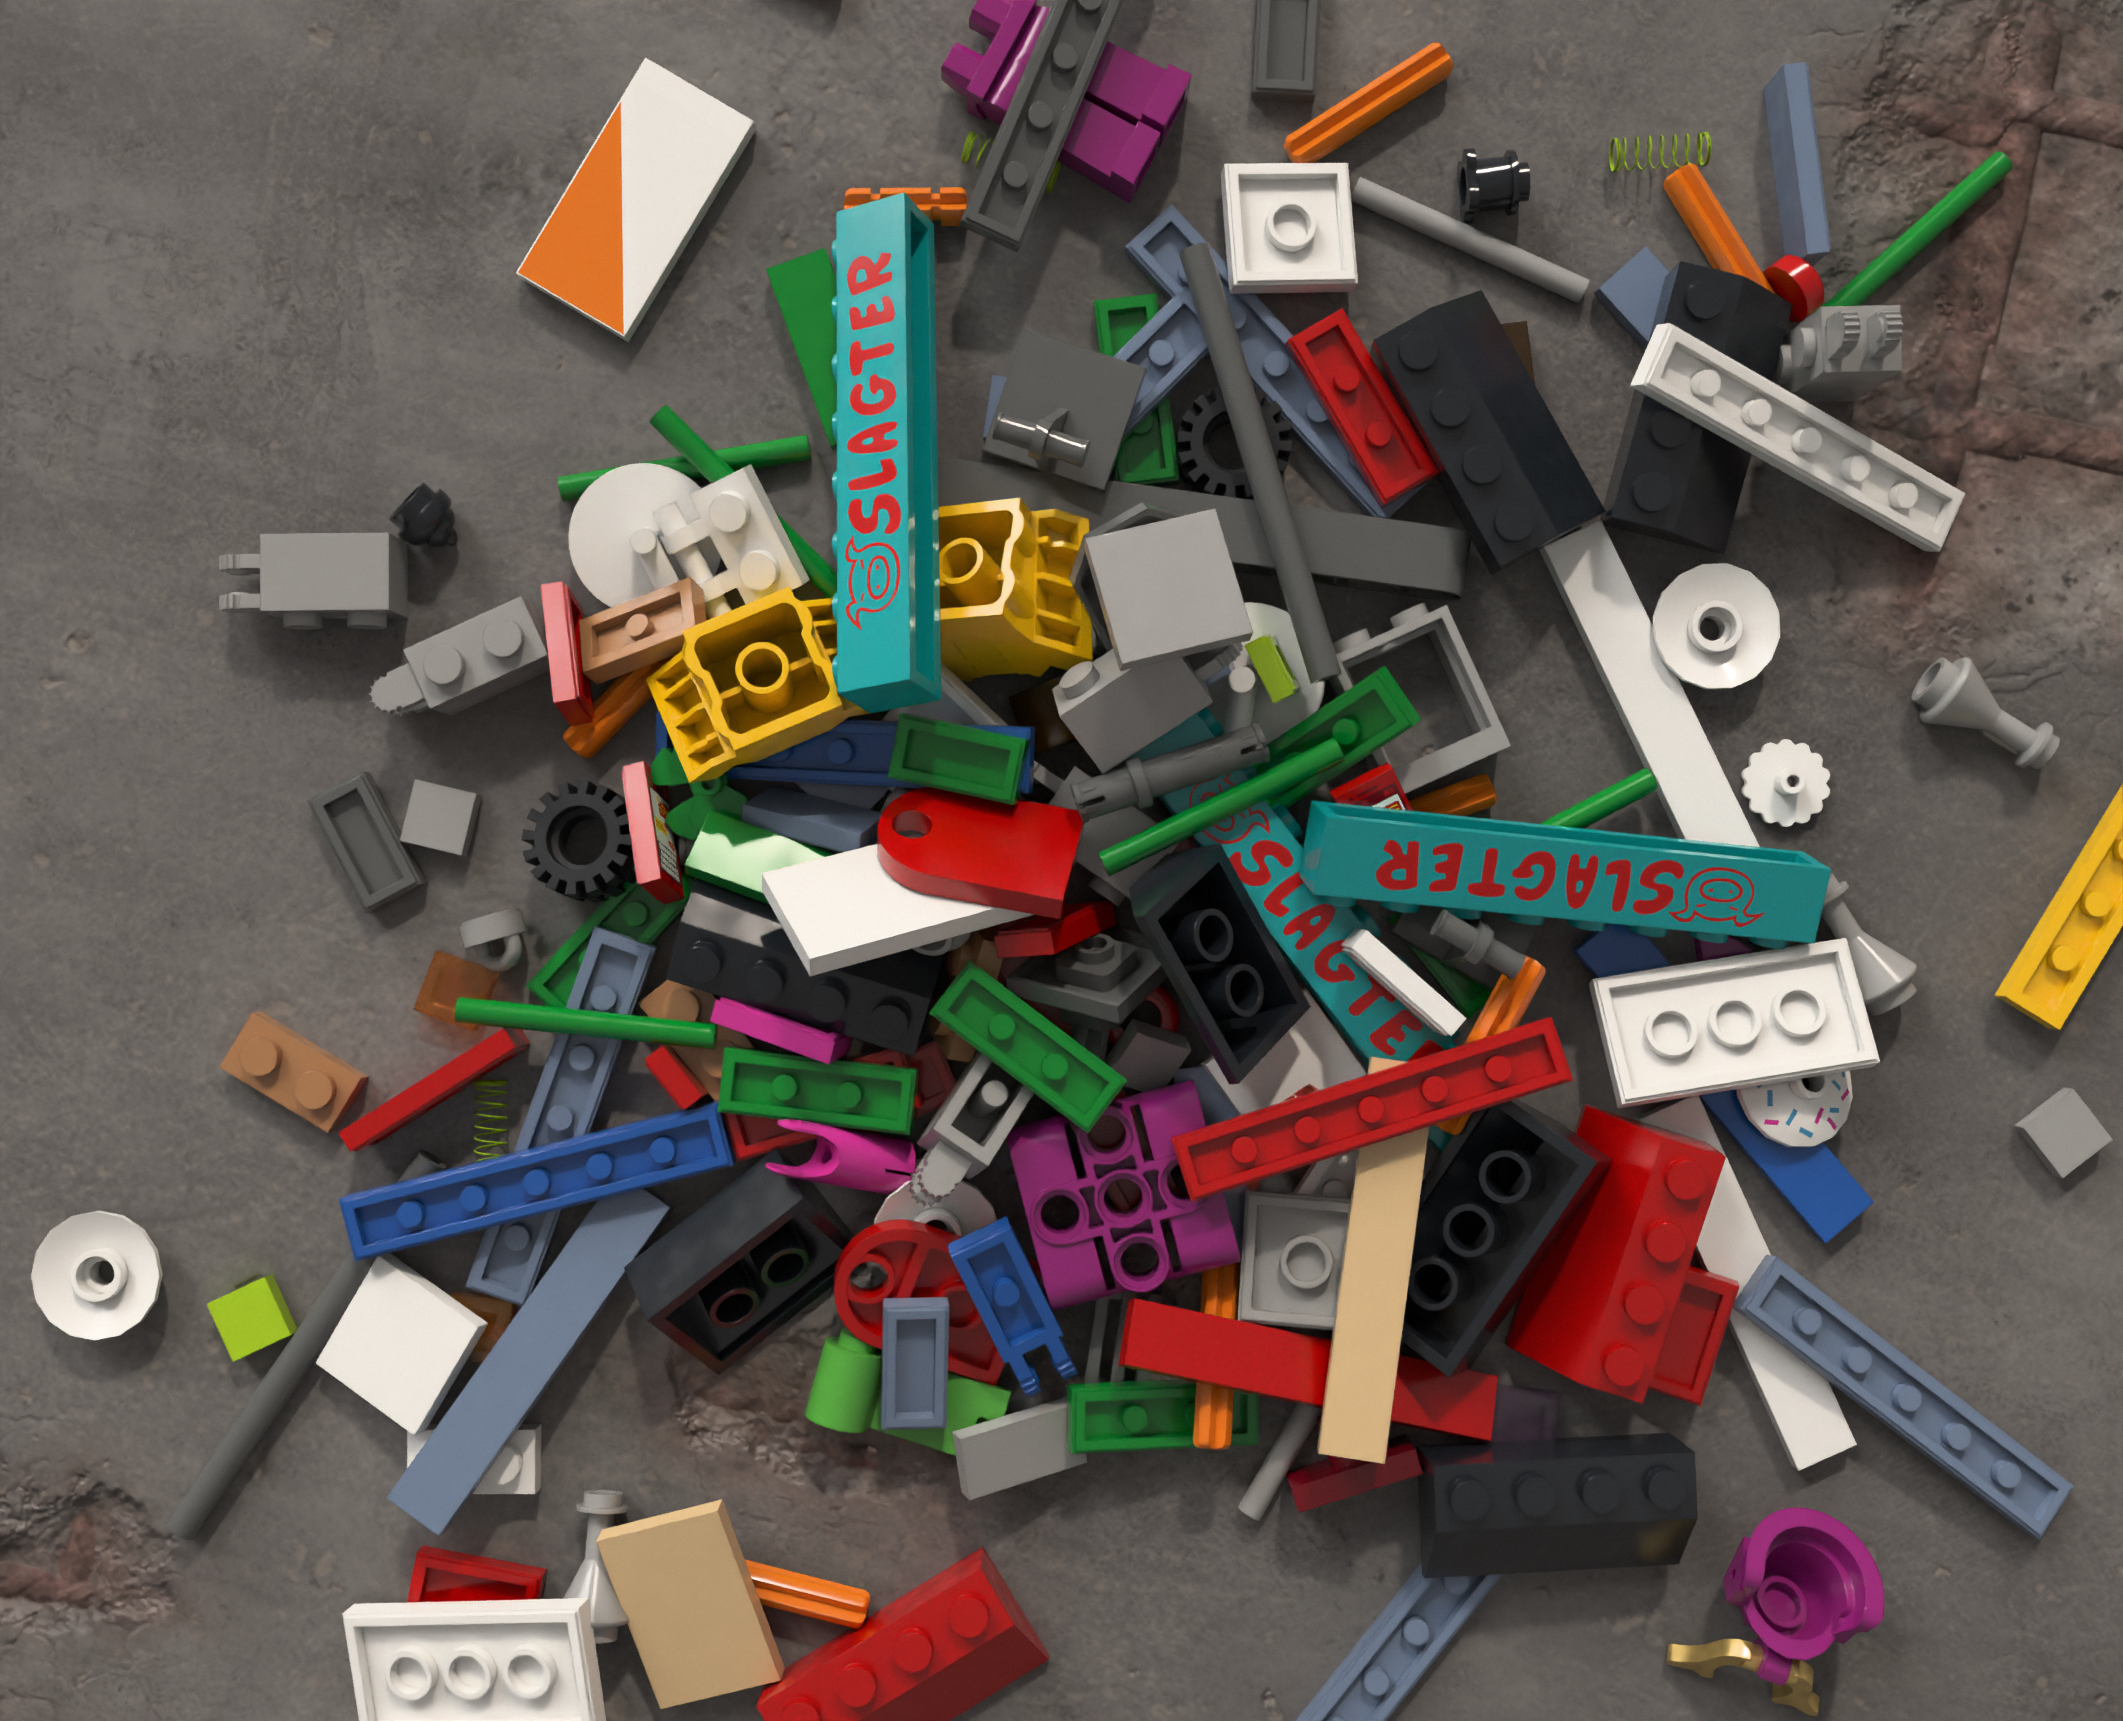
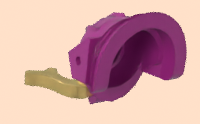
M1801 1507L1778 1510L1759 1523L1751 1538L1746 1536L1742 1538L1723 1578L1726 1602L1739 1606L1744 1618L1743 1625L1749 1626L1758 1637L1753 1643L1740 1639H1721L1703 1645L1669 1644L1666 1663L1671 1666L1694 1670L1705 1678H1713L1714 1670L1725 1665L1748 1669L1756 1672L1759 1678L1773 1682L1772 1702L1790 1705L1807 1715L1818 1716L1819 1696L1812 1691L1814 1671L1804 1661L1824 1653L1833 1641L1844 1644L1856 1633L1870 1632L1871 1629L1880 1624L1884 1616V1588L1878 1567L1866 1546L1855 1533L1830 1515Z

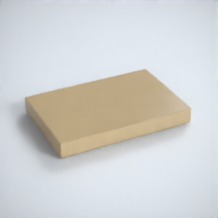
M722 1499L601 1530L596 1544L618 1601L629 1618L627 1624L660 1709L781 1681L785 1667Z

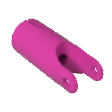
M784 1119L778 1120L777 1124L794 1131L817 1135V1148L812 1158L800 1166H787L776 1163H766L765 1165L773 1173L788 1178L890 1195L905 1182L912 1180L911 1175L895 1171L914 1174L916 1153L913 1144L909 1140L808 1121Z

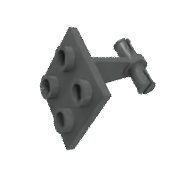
M1024 328L982 449L983 453L1105 493L1146 374V368Z
M1420 905L1418 912H1400L1389 932L1488 990L1493 991L1501 974L1506 975L1510 980L1517 976L1526 959L1524 953L1539 925L1517 923L1507 919L1505 913L1482 911V916L1479 919L1459 918L1448 913L1447 910H1442L1443 907L1432 908L1431 906Z

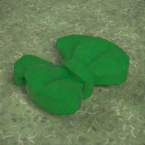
M670 747L662 748L651 766L653 783L655 785L689 783L675 747L673 751ZM725 772L717 779L690 783L694 796L680 803L666 814L665 818L666 824L675 834L696 840L710 810L742 821L743 804L749 801L750 798L745 793L729 785V777Z

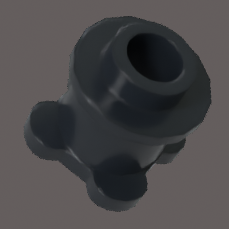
M1474 148L1463 150L1462 161L1458 162L1457 166L1461 222L1472 223L1474 212L1505 210L1508 216L1517 214L1519 202L1528 201L1530 196V169L1528 163L1518 162L1514 149L1507 150L1504 157L1476 159Z

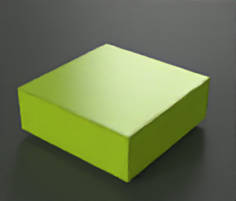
M1263 635L1244 645L1273 704L1281 702L1299 692L1298 689L1301 687L1275 636Z
M273 1273L207 1303L232 1362L294 1334L298 1329Z

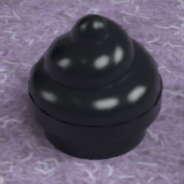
M424 482L398 506L389 518L400 529L397 535L410 545L421 546L427 543L432 547H442L445 545L454 546L458 541L457 532L453 528L455 515L450 508L451 499L443 490L438 489L434 492Z

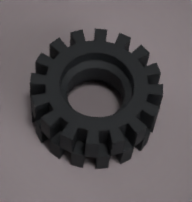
M1220 386L1212 389L1211 395L1205 397L1202 394L1194 401L1193 407L1189 411L1186 410L1181 420L1176 439L1177 463H1179L1181 468L1179 474L1184 483L1189 481L1193 486L1192 492L1254 500L1245 468L1238 470L1223 468L1213 460L1209 452L1208 444L1212 433L1222 425L1231 424ZM1257 388L1255 393L1282 476L1292 452L1293 441L1289 440V434L1292 429L1288 419L1283 421L1280 415L1283 409L1276 400L1272 404L1268 403L1265 400L1267 393Z
M578 780V787L568 782L558 785L557 788L560 793L558 797L546 792L539 799L546 806L543 813L532 808L527 816V819L537 823L535 831L523 829L522 840L532 845V849L523 851L525 862L536 866L530 872L537 880L546 883L545 887L585 902V899L594 903L606 901L604 895L606 893L614 897L623 894L625 890L621 883L624 880L632 884L637 881L636 872L632 870L635 865L625 797L601 784L597 786L590 781ZM586 819H598L604 825L607 832L605 849L601 856L593 863L575 865L567 854L566 844L572 829L579 822Z

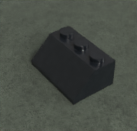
M1219 843L1166 854L1129 888L1134 919L1230 1085L1239 1084L1311 1006L1222 845Z
M777 1148L624 1267L647 1321L718 1375L834 1285V1272L838 1258L845 1246L855 1237L813 1182L777 1175L765 1167L766 1163L795 1166Z

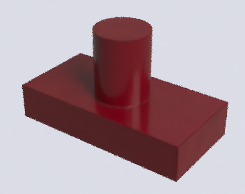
M1322 1414L1316 1418L1319 1431ZM1406 1434L1388 1439L1385 1464L1327 1455V1459L1289 1470L1286 1478L1297 1510L1301 1513L1421 1475L1423 1472L1414 1446Z

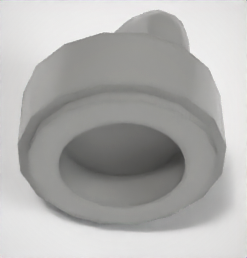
M513 908L463 922L459 927V932L464 949L474 947L478 961L483 967L492 972H502L517 964L522 954L519 934L527 932L522 910ZM503 939L506 950L503 955L496 956L492 952L490 943Z

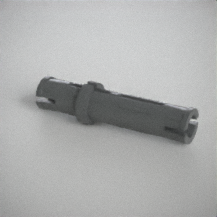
M1254 722L1250 726L1140 762L1137 756L1124 760L1125 767L1078 783H1070L1073 798L1077 802L1075 805L1079 816L1084 824L1090 822V819L1138 804L1140 809L1153 806V798L1261 762H1269L1271 758L1269 748L1262 745L1263 742H1266L1262 728L1258 722Z

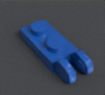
M1007 1216L947 1244L951 1258L1004 1364L1010 1363L1026 1396L1029 1398L1041 1392V1388L1039 1385L1040 1379L1035 1367L1028 1361L1025 1353L1044 1344L1047 1345L1050 1351L1049 1356L1057 1373L1061 1374L1064 1380L1077 1375L1076 1367L1061 1337L1063 1333L1060 1324Z

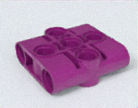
M1194 1080L1112 1100L1101 1116L1110 1115L1116 1117L1123 1123L1126 1130L1123 1140L1113 1148L1104 1149L1096 1146L1091 1141L1088 1133L1074 1123L1085 1171L1079 1173L1066 1128V1123L1072 1121L1063 1114L1013 1126L1007 1135L1014 1171L1052 1310L1130 1290L1134 1292H1148L1157 1288L1165 1281L1241 1262L1224 1192L1191 1202L1189 1194H1179L1173 1191L1167 1182L1170 1171L1179 1164L1171 1137L1206 1126ZM1138 1104L1140 1105L1152 1151L1151 1154L1144 1156L1131 1111V1106ZM1118 1179L1131 1180L1142 1191L1138 1204L1129 1210L1120 1211L1112 1208L1104 1197L1106 1188ZM1063 1195L1071 1198L1076 1203L1079 1215L1072 1224L1058 1227L1050 1224L1045 1219L1042 1213L1043 1204L1054 1196ZM1167 1218L1170 1219L1181 1265L1172 1267L1160 1221ZM1103 1236L1115 1281L1113 1283L1107 1284L1095 1237ZM1143 1242L1151 1245L1156 1250L1158 1258L1156 1264L1150 1270L1136 1273L1123 1265L1121 1257L1128 1246Z

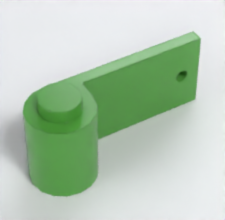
M841 1329L839 1337H827L825 1339L804 1415L810 1421L836 1431L862 1433L872 1428L956 1456L952 1432L1005 1416L1013 1390L948 1371L947 1428L882 1430V1349L866 1344L854 1336L848 1329Z

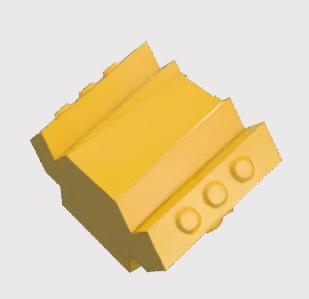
M1021 498L939 507L941 662L960 680L971 682L974 678H982L987 675L1013 673L1041 677L1050 666L1068 671L1081 662H1091L1093 660L1092 622L1069 580L1083 536L1089 532V519L1058 509L1030 511Z
M789 586L682 631L685 638L682 651L649 676L646 681L689 783L717 779L735 765L757 762L828 732L848 717L870 714L837 693V686L832 673L833 659L837 655V624L832 611L833 598L800 601L794 597Z

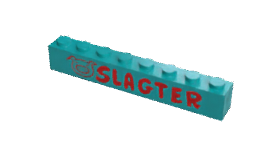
M905 192L836 212V240L832 243V258L836 267L837 296L832 300V314L837 326V353L832 358V372L837 383V412L832 417V430L837 442V471L834 472L832 477V489L837 502V531L832 538V550L837 562V593H835L832 600L833 616L837 624V655L833 659L832 673L837 686V693L870 714L942 700L934 224Z
M1205 707L1127 759L1137 756L1140 762L1220 736L1224 733V730L1214 715ZM1252 765L1159 796L1158 798L1169 813L1174 816L1259 773ZM1264 800L1193 835L1195 840H1191L1197 848L1219 843L1222 845L1283 958L1367 1065H1369L1370 1057L1408 1062L1457 1046L1454 1040L1461 1035L1458 1029L1452 1036H1444L1432 1031L1342 951L1343 947L1341 944L1355 928L1369 931L1376 939L1382 935V932L1371 916L1359 904L1350 909L1349 907L1329 905L1316 899V895H1313L1299 877L1303 848L1296 838L1302 835L1303 831L1283 805L1279 803L1274 808H1271ZM1397 954L1396 956L1410 968V966ZM1432 1125L1429 1126L1427 1142L1431 1147L1442 1153L1453 1135Z
M1311 800L1299 877L1313 895H1316L1317 900L1340 907L1354 906L1356 899L1380 901L1379 904L1386 909L1403 913L1418 912L1420 905L1443 907L1442 910H1447L1448 913L1455 917L1465 919H1479L1482 916V911L1505 913L1507 919L1527 925H1542L1545 917L1567 919L1566 922L1569 925L1589 931H1604L1606 924L1610 923L1628 925L1627 928L1632 932L1651 937H1665L1668 929L1688 931L1690 936L1706 942L1725 943L1728 940V935L1748 937L1750 942L1763 947L1785 949L1788 947L1789 941L1815 943L1832 869L1802 851Z

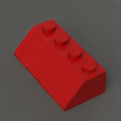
M1583 1104L1574 1133L1613 1159V1161L1520 1295L1504 1343L1506 1346L1579 1384L1643 1404L1726 1156L1705 1141Z
M981 1547L867 1617L861 1628H849L786 1667L781 1681L764 1685L756 1707L764 1721H950L1049 1660V1654L984 1547Z

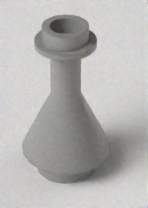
M1944 657L1937 659L1924 672L1912 692V700L1921 705L1919 716L1922 722L1986 730L2018 750L2015 757V765L2020 768L2028 765L2034 769L2041 768L2050 760L2058 748L2060 738L2053 734V726L2045 722L2032 729L1999 707L1973 661L1968 657L1957 659L1953 663Z
M1830 874L1821 916L1836 939H1847L1865 1008L1871 1016L1883 1014L1901 1005L1916 993L1917 989L1910 979L1915 975L1917 965L1862 931L1840 897L1849 888V885L1846 881L1838 882L1834 874Z
M616 1490L584 1491L583 1503L576 1504V1511L589 1514L586 1552L583 1563L563 1599L589 1598L591 1610L590 1625L594 1631L595 1644L617 1641L619 1626L629 1622L628 1616L618 1601L596 1544L602 1529L614 1527L615 1514L628 1512V1505L622 1504L623 1492Z

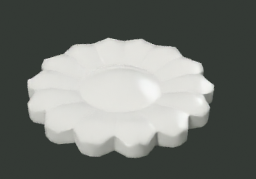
M1784 739L1778 744L1766 743L1762 746L1760 752L1750 755L1748 759L1749 767L1745 768L1741 773L1742 779L1745 782L1741 793L1749 800L1750 811L1759 813L1765 823L1777 822L1782 827H1789L1794 822L1799 824L1806 823L1810 820L1811 814H1817L1822 811V800L1830 794V788L1826 784L1830 778V773L1826 768L1822 767L1823 758L1820 754L1811 753L1809 746L1805 743L1795 745L1791 740Z

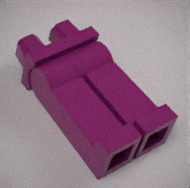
M977 0L969 17V28L992 40L987 52L982 56L956 42L941 67L942 81L966 97L968 113L983 121L987 116L1001 126L1050 9L1037 6V0ZM1107 41L1057 161H1060L1062 164L1130 204L1157 155L1158 146H1162L1188 98L1192 74L1171 64L1166 69H1163Z

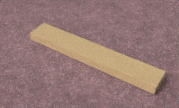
M1370 1057L1367 1075L1405 1063V1061ZM1429 1127L1357 1149L1318 1438V1454L1385 1464Z

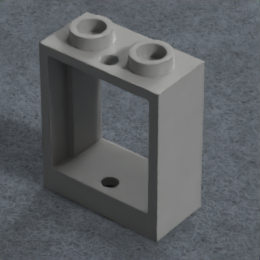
M1424 602L1391 617L1390 621L1394 628L1371 638L1366 628L1333 643L1342 674L1328 680L1337 698L1355 685L1348 671L1349 669L1427 634L1431 639L1473 735L1395 769V774L1404 793L1511 746L1447 605L1429 612ZM1383 746L1364 758L1369 770L1386 762L1391 765Z

